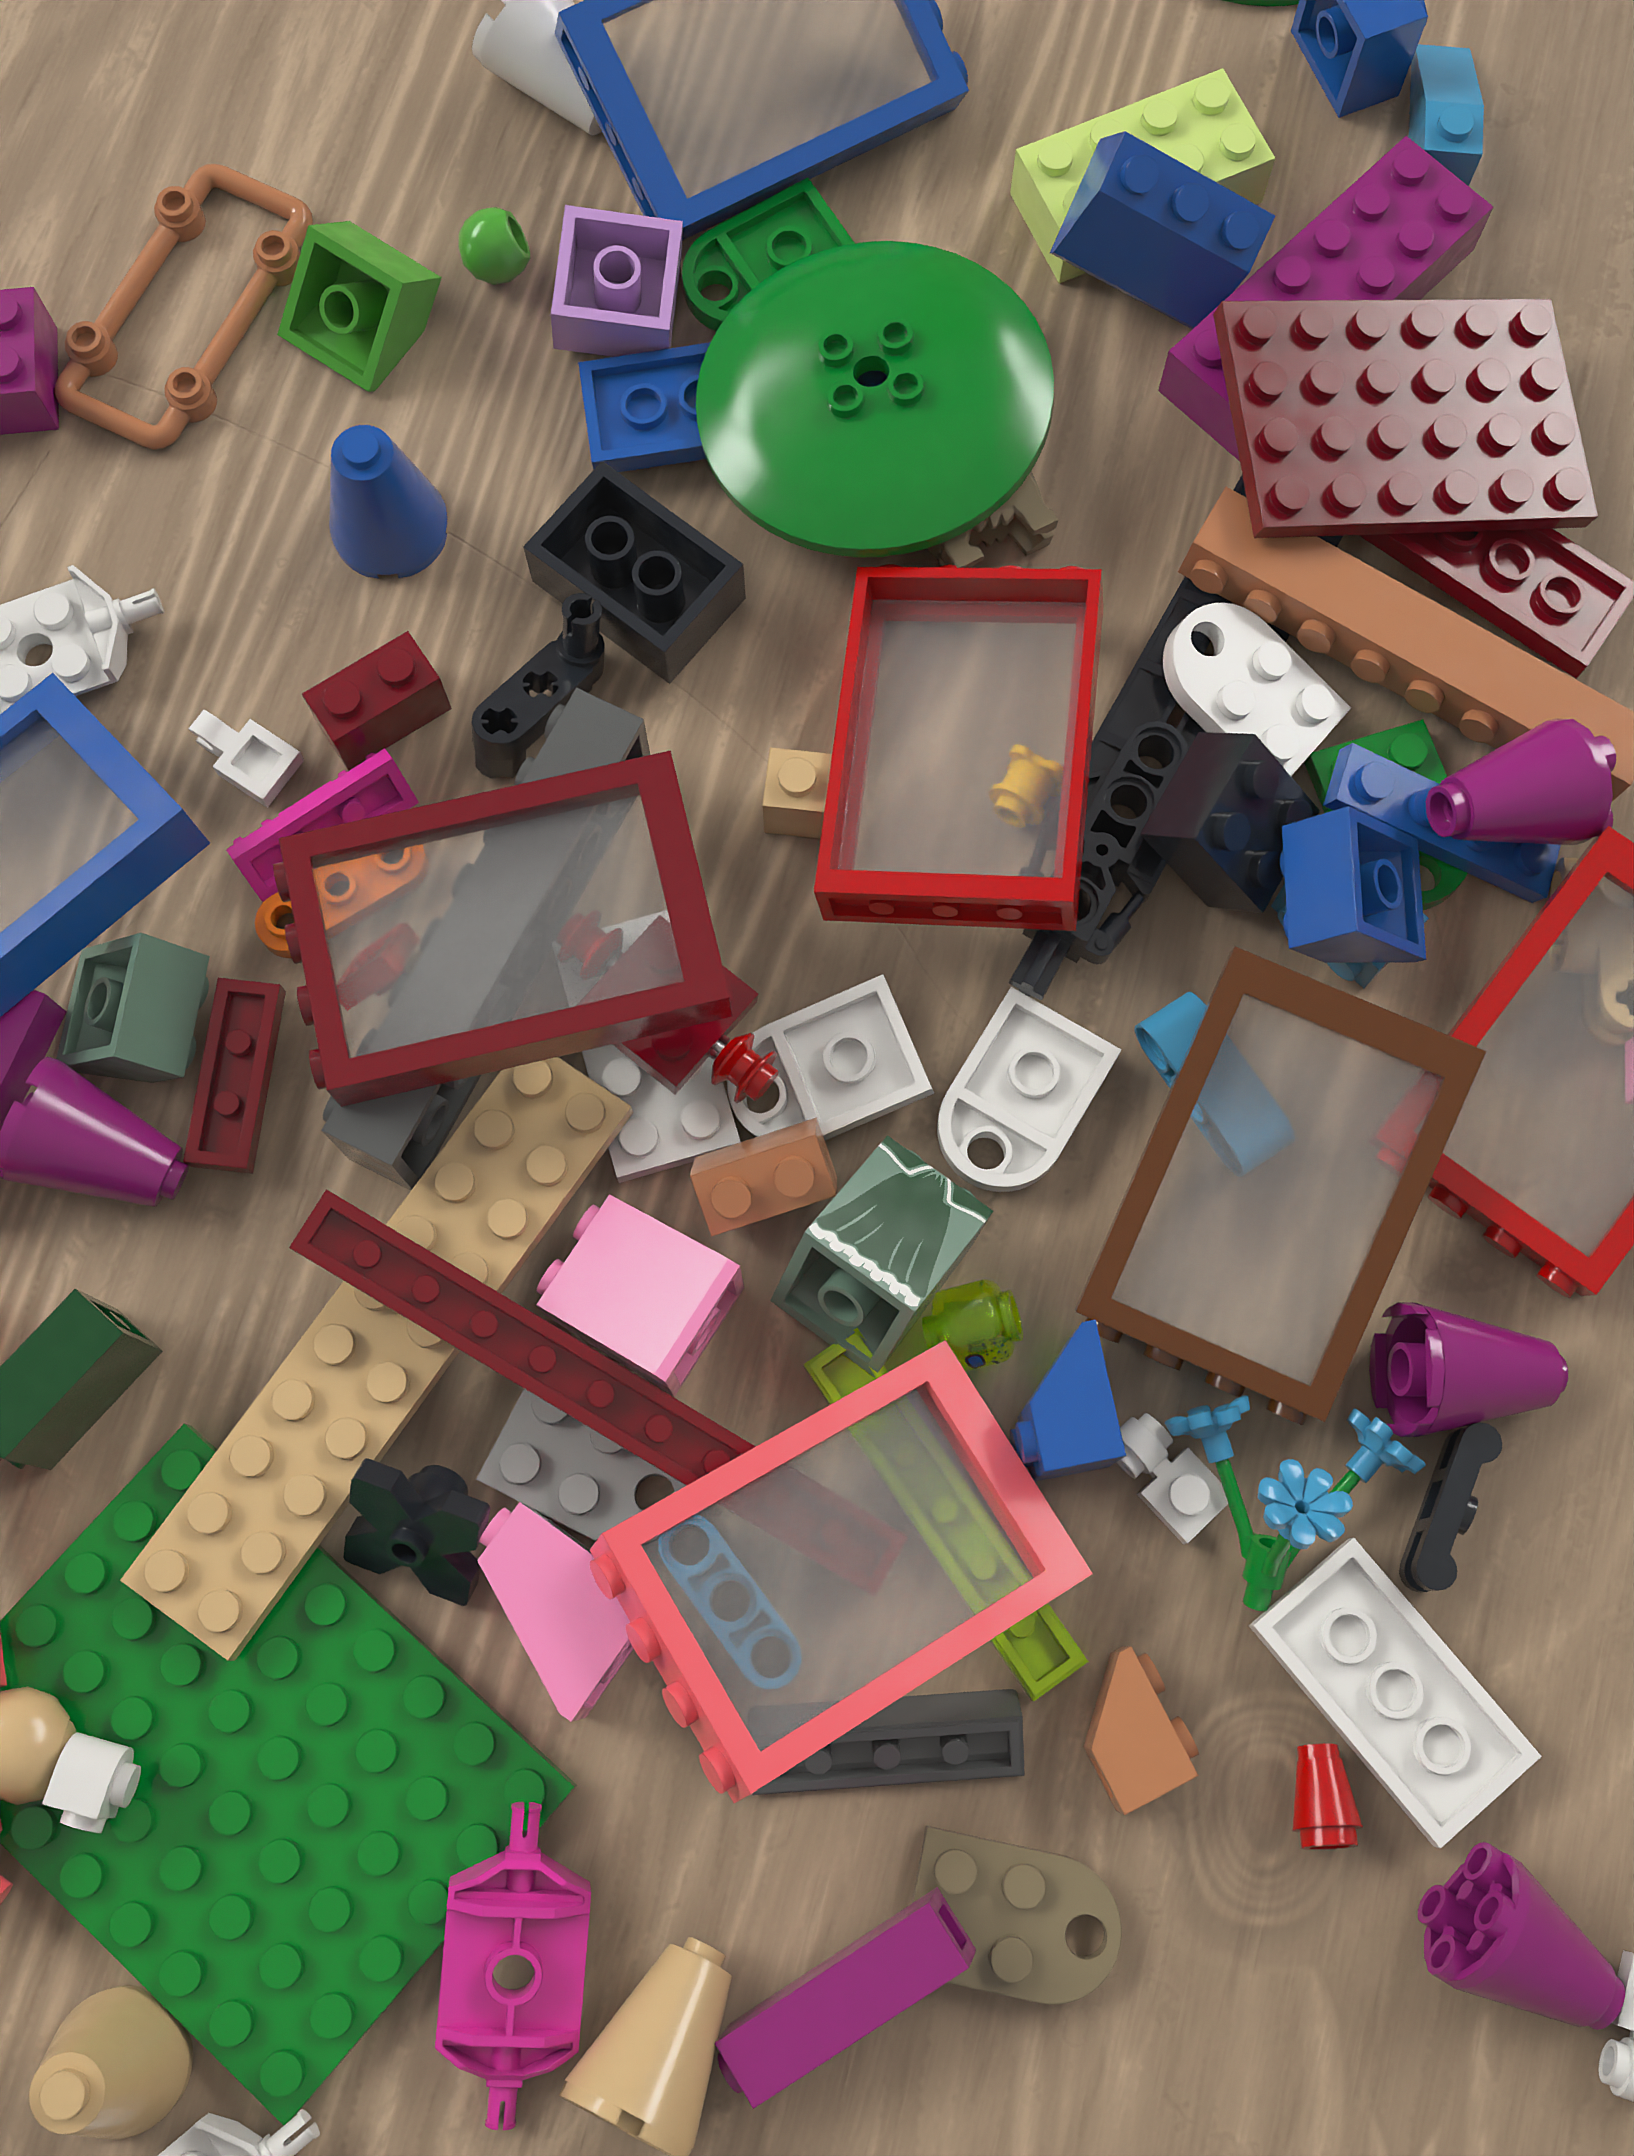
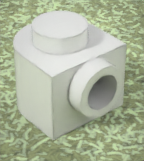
M76 1732L68 1740L60 1754L42 1804L64 1810L60 1823L89 1832L102 1833L106 1819L115 1818L119 1807L126 1808L137 1789L141 1775V1766L133 1764V1748Z

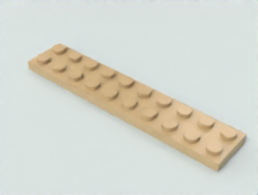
M559 1057L503 1069L386 1225L502 1294L633 1114L632 1107ZM343 1281L120 1581L227 1661H235L348 1506L351 1479L362 1461L368 1458L380 1462L460 1350Z

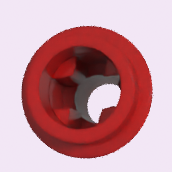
M1322 1743L1298 1746L1292 1831L1300 1832L1301 1849L1331 1850L1357 1847L1356 1829L1363 1828L1343 1761L1340 1758L1339 1745Z

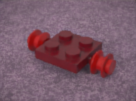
M594 911L587 917L581 913L576 914L564 926L557 937L556 943L562 947L558 954V961L560 963H566L574 958L583 964L580 979L583 981L604 975L578 1005L684 981L671 924L660 915L625 954L622 953L624 931L618 928L608 934L603 932L599 928L602 914L599 911ZM724 966L723 970L731 1000L732 1017L612 1044L675 1095L708 1057L715 1060L712 1064L711 1083L715 1086L729 1080L737 1087L734 1097L735 1103L741 1102L746 1096L757 1101L771 1086L779 1073L772 1066L777 1056L775 1051L759 1056L752 1050L754 1034L748 1033L737 1036L730 1041L728 1035L757 1003L759 993Z

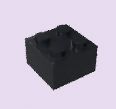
M1199 732L1140 835L1207 907L1263 913L1284 877L1280 868V856L1283 851L1282 826L1317 816L1320 810L1256 734Z

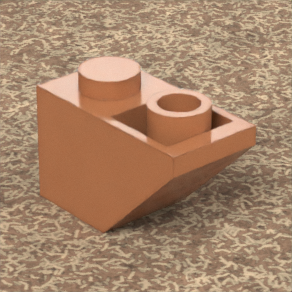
M1122 1646L1110 1653L1083 1745L1115 1810L1123 1815L1138 1809L1199 1776L1190 1760L1199 1755V1752L1189 1730L1179 1716L1169 1720L1157 1696L1165 1691L1162 1678L1148 1654L1144 1653L1137 1657L1132 1646Z

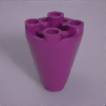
M1557 718L1545 721L1441 781L1439 786L1431 788L1426 798L1428 821L1432 829L1439 836H1451L1458 840L1555 845L1585 843L1599 836L1607 826L1611 828L1613 826L1611 772L1616 765L1614 746L1605 736L1594 737L1588 728L1574 719Z
M1487 1842L1478 1843L1471 1849L1465 1862L1459 1866L1444 1886H1432L1420 1901L1418 1920L1426 1926L1424 1933V1959L1428 1972L1454 1989L1576 2027L1589 2026L1595 2030L1606 2028L1619 2015L1625 1999V1987L1622 1980L1615 1976V1971L1611 1964L1520 1861L1511 1855L1498 1850Z

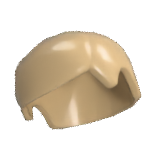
M28 1686L0 1691L1 1800L19 1805L44 1799L60 1754L71 1736L76 1733L73 1722L69 1720L70 1716L55 1696Z

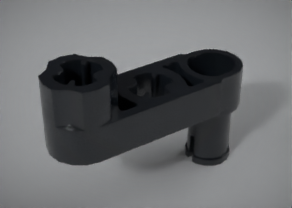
M577 593L567 597L562 603L563 631L557 637V640L549 642L478 705L473 712L471 725L472 742L475 751V767L481 774L491 779L515 777L526 760V750L545 733L547 722L553 710L559 704L566 706L576 688L589 693L592 690V685L602 676L605 655V642L603 636L599 633L602 607L600 602L595 600L592 603L591 614L592 595ZM532 690L538 693V695L532 697L530 696V691ZM546 690L551 691V697L543 694V692Z

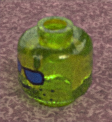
M981 1279L940 1290L933 1297L932 1315L922 1318V1329L927 1348L930 1349L946 1340L965 1371L1007 1361L1014 1352L1015 1342L1023 1340L1021 1317L1012 1291L1010 1289L1002 1291L995 1281L991 1279Z

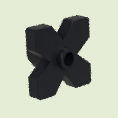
M365 1458L351 1479L349 1503L362 1516H357L345 1536L344 1560L379 1575L400 1566L410 1567L429 1594L461 1606H466L478 1584L481 1568L477 1561L478 1559L470 1551L477 1549L480 1544L479 1540L488 1526L490 1505L468 1496V1487L463 1478L447 1467L428 1465L423 1467L419 1473H415L407 1479L401 1470Z

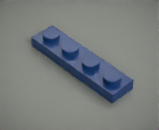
M1351 743L1339 750L1323 806L1331 810L1350 806L1418 839L1419 851L1526 901L1534 903L1547 898L1561 845L1458 840L1451 836L1441 837L1432 829L1426 814L1428 792L1431 788L1440 784L1357 744Z

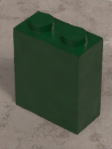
M74 1289L0 1366V1461L5 1459L19 1469H23L25 1465L52 1470L163 1351L118 1309L80 1290Z

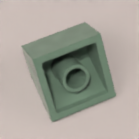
M142 932L82 949L56 1059L81 1074L149 1083L183 1078L185 1070L191 1064L196 1051V1040L193 1033L198 1010L204 1004L209 990V980L206 977L210 956Z

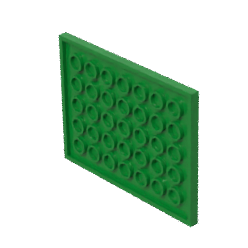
M184 1423L0 1620L7 1686L0 1687V1691L28 1686L53 1695L70 1716L69 1720L73 1722L76 1732L133 1748V1764L141 1766V1775L135 1794L126 1808H118L115 1818L106 1819L102 1833L89 1832L60 1823L64 1810L42 1804L44 1799L19 1805L0 1799V1819L2 1824L0 1844L284 2126L297 2115L442 1945L445 1935L450 1876L505 1850L510 1842L512 1803L524 1802L523 1830L527 1829L529 1802L541 1804L540 1830L577 1785L320 1545L235 1661H227L121 1582V1578L217 1451L198 1431Z

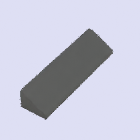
M1013 1689L903 1696L752 1793V1795L1025 1776L1023 1717L1018 1693ZM839 1701L752 1707L747 1711V1729L758 1749L762 1751Z

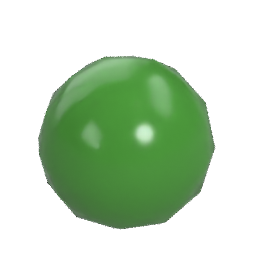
M498 207L479 209L465 220L459 232L458 249L463 265L478 280L492 285L511 282L525 270L531 259L529 245L523 230L513 214L507 210Z

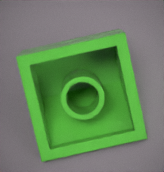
M351 221L308 225L277 335L366 391H376L425 331L442 277Z

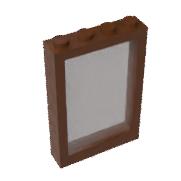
M1235 946L1228 955L1080 1295L1075 1311L1086 1316L1085 1321L1096 1320L1098 1333L1102 1338L1119 1344L1124 1333L1147 1343L1143 1355L1163 1365L1180 1371L1184 1360L1208 1370L1209 1372L1204 1382L1224 1392L1241 1397L1245 1388H1249L1269 1397L1270 1400L1266 1409L1285 1419L1304 1425L1307 1416L1310 1415L1325 1422L1487 1051Z

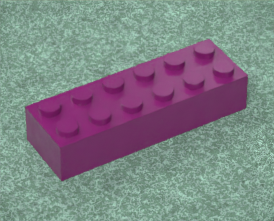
M1405 136L1224 301L1421 300L1475 249L1494 207L1409 137ZM1215 308L1168 351L1158 391L1240 461L1213 317L1217 309Z

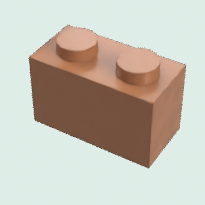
M817 1117L697 1156L694 1159L690 1172V1178L711 1237L837 1195V1175Z

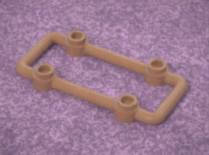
M206 164L198 168L184 188L170 186L159 193L154 206L155 216L159 225L96 321L94 323L81 321L74 324L68 330L65 340V351L70 360L55 384V397L60 406L69 413L140 446L153 450L163 449L172 445L179 438L188 422L203 421L214 412L217 405V396L212 387L213 383L275 286H286L292 283L300 257L299 249L304 243L308 225H313L312 213L308 206L300 199L219 164ZM213 188H219L288 219L289 221L282 232L277 230L267 231L257 239L253 249V259L257 271L195 367H181L169 375L164 389L165 397L170 406L157 425H151L80 392L81 387L89 376L104 375L115 366L118 359V351L113 339L177 242L193 240L204 230L206 218L201 205Z

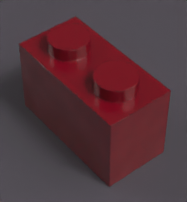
M409 631L302 693L317 724L348 771L366 760L365 756L368 754H376L384 748L386 749L452 709L440 677Z

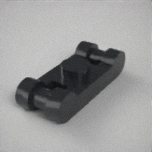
M1480 1422L1454 1430L1448 1434L1444 1441L1400 1563L1399 1574L1401 1581L1412 1591L1421 1593L1445 1590L1453 1585L1457 1578L1456 1562L1450 1555L1457 1533L1464 1535L1475 1517L1478 1498L1471 1494L1482 1464L1495 1460L1502 1450L1501 1435L1489 1424Z

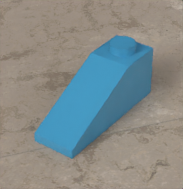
M1418 44L1411 63L1409 138L1469 186L1483 155L1484 104L1470 48Z

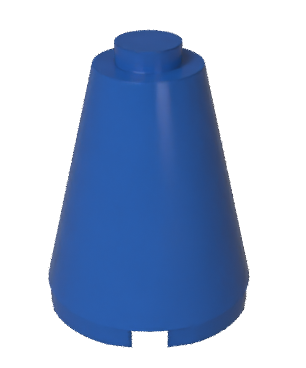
M357 425L346 429L335 439L331 449L329 527L333 544L341 559L357 573L379 579L377 574H397L398 578L409 577L427 568L443 550L447 537V510L439 491L381 429L371 425Z

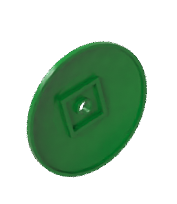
M871 241L847 244L814 253L781 268L747 293L730 311L716 331L701 365L696 392L697 426L705 457L722 490L744 514L768 532L795 545L831 555L848 557L900 555L935 546L972 529L991 516L1018 490L1035 466L1049 433L1054 407V374L1047 342L1036 318L1012 288L989 270L956 253L928 245L898 241ZM868 371H880L888 376L882 384L874 387H866L857 382L859 376Z

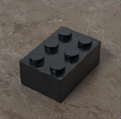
M603 461L523 546L532 582L561 603L572 594L585 593L592 595L591 614L592 603L595 600H598L602 607L600 632L669 684L746 599L743 563Z

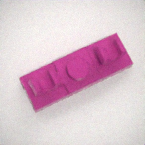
M385 748L376 754H368L365 756L366 760L350 771L346 772L343 770L338 773L336 780L324 784L280 812L279 816L273 820L266 819L261 822L262 827L243 839L241 837L236 838L233 841V845L226 849L262 902L278 892L273 864L283 862L279 838L410 809L419 803L395 761Z

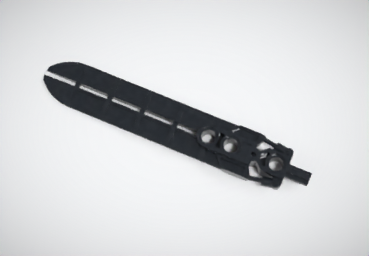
M1241 475L1233 490L1246 497L1243 475ZM1343 536L1317 537L1337 547ZM1186 576L1092 741L1078 911L1082 919L1077 921L1076 931L1023 930L1022 934L1032 940L1011 976L1009 984L1018 988L1020 992L1029 997L1033 996L1039 1000L1044 998L1065 957L1075 963L1079 961L1080 957L1093 964L1106 962L1113 950L1131 929L1129 920L1142 903L1146 902L1167 864L1140 833L1197 734L1206 731L1187 712L1183 715L1177 728L1166 723L1177 701L1171 694L1165 680L1163 652L1171 632L1191 612L1212 603L1232 604L1231 601L1218 594L1202 591ZM1267 623L1285 642L1287 641L1290 634ZM1191 632V641L1194 648L1204 655L1211 642L1210 638L1202 632ZM1149 756L1155 758L1163 768L1153 769L1147 767L1139 757ZM1061 796L1040 832L1029 867L1023 868L1019 876L1044 877L1040 871L1047 851H1056ZM1120 804L1127 806L1134 812L1137 818L1126 819L1120 817L1111 806ZM1121 882L1124 883L1133 896L1119 913L1112 912L1097 929L1096 927L1116 891L1115 886L1119 887Z

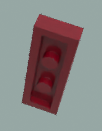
M228 978L217 979L183 1162L190 1167L249 1174L254 1172L286 991L280 984Z

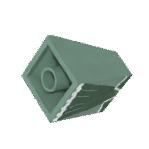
M887 1135L804 1232L770 1301L828 1344H839L846 1349L843 1355L875 1377L870 1368L878 1373L969 1251L993 1213V1210L977 1200L971 1192L959 1187L928 1165L915 1152L906 1149ZM858 1328L864 1336L861 1339L872 1353L871 1359L845 1340L855 1333L854 1329Z

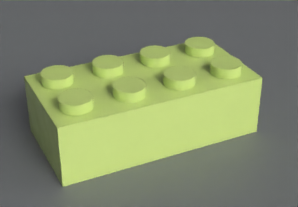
M1223 68L1016 149L1010 195L1059 284L1086 273L1052 255L1050 251L1101 138L1126 131L1256 205L1262 203L1275 162V156Z

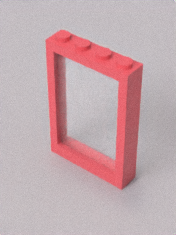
M946 1340L603 1532L590 1549L594 1557L590 1561V1569L598 1587L608 1599L611 1600L615 1597L618 1599L630 1620V1623L626 1624V1633L632 1647L643 1662H654L667 1687L662 1689V1695L669 1712L682 1728L691 1727L704 1750L699 1755V1760L707 1779L720 1794L727 1791L734 1804L754 1793L1093 1574Z

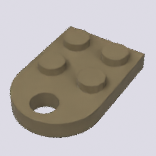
M926 1825L912 1903L938 1887L976 1948V1953L970 1967L947 1983L1042 2004H1065L1079 2000L1093 1992L1103 1983L1116 1963L1121 1946L1122 1928L1116 1901L1107 1885L1095 1872L1078 1860L1061 1854ZM1080 1915H1091L1098 1918L1104 1931L1103 1942L1099 1949L1086 1956L1071 1952L1065 1940L1068 1924Z

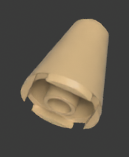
M692 1937L687 1938L683 1948L669 1944L564 2080L566 2082L559 2096L669 2156H689L691 2150L694 2149L716 2051L715 2042L719 2038L732 1976L721 1968L726 1956L715 1948Z
M133 1985L116 1986L88 1997L78 2004L61 2023L33 2077L29 2091V2102L35 2119L41 2126L53 2133L109 2140L130 2138L149 2130L159 2123L179 2102L188 2085L193 2064V2046L188 2030L183 2028L182 2024L145 1987Z

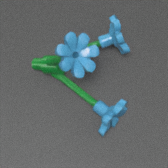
M1249 1396L1238 1397L1230 1403L1214 1408L1212 1412L1208 1405L1197 1406L1187 1411L1188 1417L1175 1416L1165 1421V1425L1172 1436L1190 1435L1194 1439L1201 1438L1208 1463L1215 1462L1238 1532L1241 1555L1246 1559L1242 1573L1243 1578L1247 1581L1242 1601L1244 1605L1257 1611H1267L1273 1591L1282 1588L1287 1568L1291 1565L1299 1551L1311 1546L1315 1541L1316 1535L1329 1543L1334 1542L1343 1535L1345 1527L1338 1518L1345 1516L1351 1511L1353 1502L1349 1493L1360 1480L1367 1483L1382 1465L1386 1467L1393 1466L1402 1473L1405 1470H1409L1414 1474L1426 1466L1422 1459L1412 1454L1401 1443L1390 1439L1393 1435L1392 1429L1379 1418L1375 1417L1371 1423L1361 1411L1353 1408L1347 1421L1355 1429L1361 1447L1346 1463L1345 1466L1349 1471L1329 1493L1327 1491L1333 1484L1331 1474L1321 1468H1315L1310 1472L1308 1478H1304L1301 1464L1293 1459H1287L1280 1463L1278 1481L1270 1477H1265L1260 1481L1257 1494L1258 1499L1267 1505L1263 1518L1268 1527L1279 1531L1277 1537L1253 1532L1229 1458L1233 1457L1234 1453L1226 1430L1231 1428L1233 1422L1241 1420L1242 1413L1250 1410Z

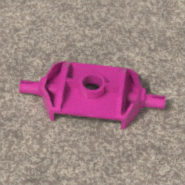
M524 1802L512 1803L510 1842L504 1851L450 1876L435 2049L458 2069L486 2079V2087H489L485 2126L492 2130H498L501 2101H504L503 2131L513 2129L516 2126L518 2088H522L523 2080L552 2072L579 2053L591 1885L588 1880L541 1852V1848L538 1847V1835L542 1805L535 1802H529L526 1830H523ZM510 1955L523 1956L531 1962L535 1971L529 1983L519 1989H506L500 1986L493 1976L494 1968L498 1962Z

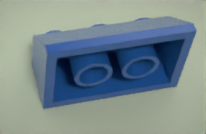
M1124 131L1099 140L1050 253L1193 329L1217 308L1222 301L1228 298L1250 273L1275 215Z

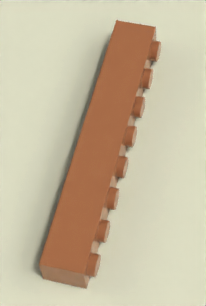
M1228 487L1224 488L1178 570L1180 574L1191 579L1196 587L1207 593L1218 594L1234 604L1252 611L1266 623H1270L1296 637L1305 648L1332 657L1350 667L1359 678L1386 687L1404 697L1413 708L1425 713H1432L1458 727L1467 738L1476 742L1486 743L1495 749L1545 721L1557 718L1574 719L1588 728L1594 737L1605 736L1614 746L1616 765L1611 772L1612 801L1632 785L1634 781V711L1317 536L1254 538L1247 498Z

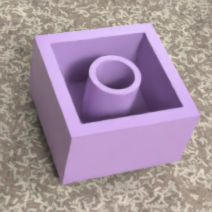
M565 205L551 308L553 349L616 357L671 348L682 258L683 221Z

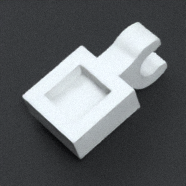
M203 710L189 728L193 734L198 736L196 741L199 745L220 757L213 765L216 773L267 808L304 761L300 751L251 719L248 720L238 733L211 713Z

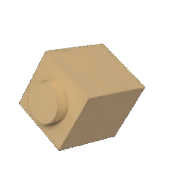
M770 747L762 805L764 833L821 839L832 754Z

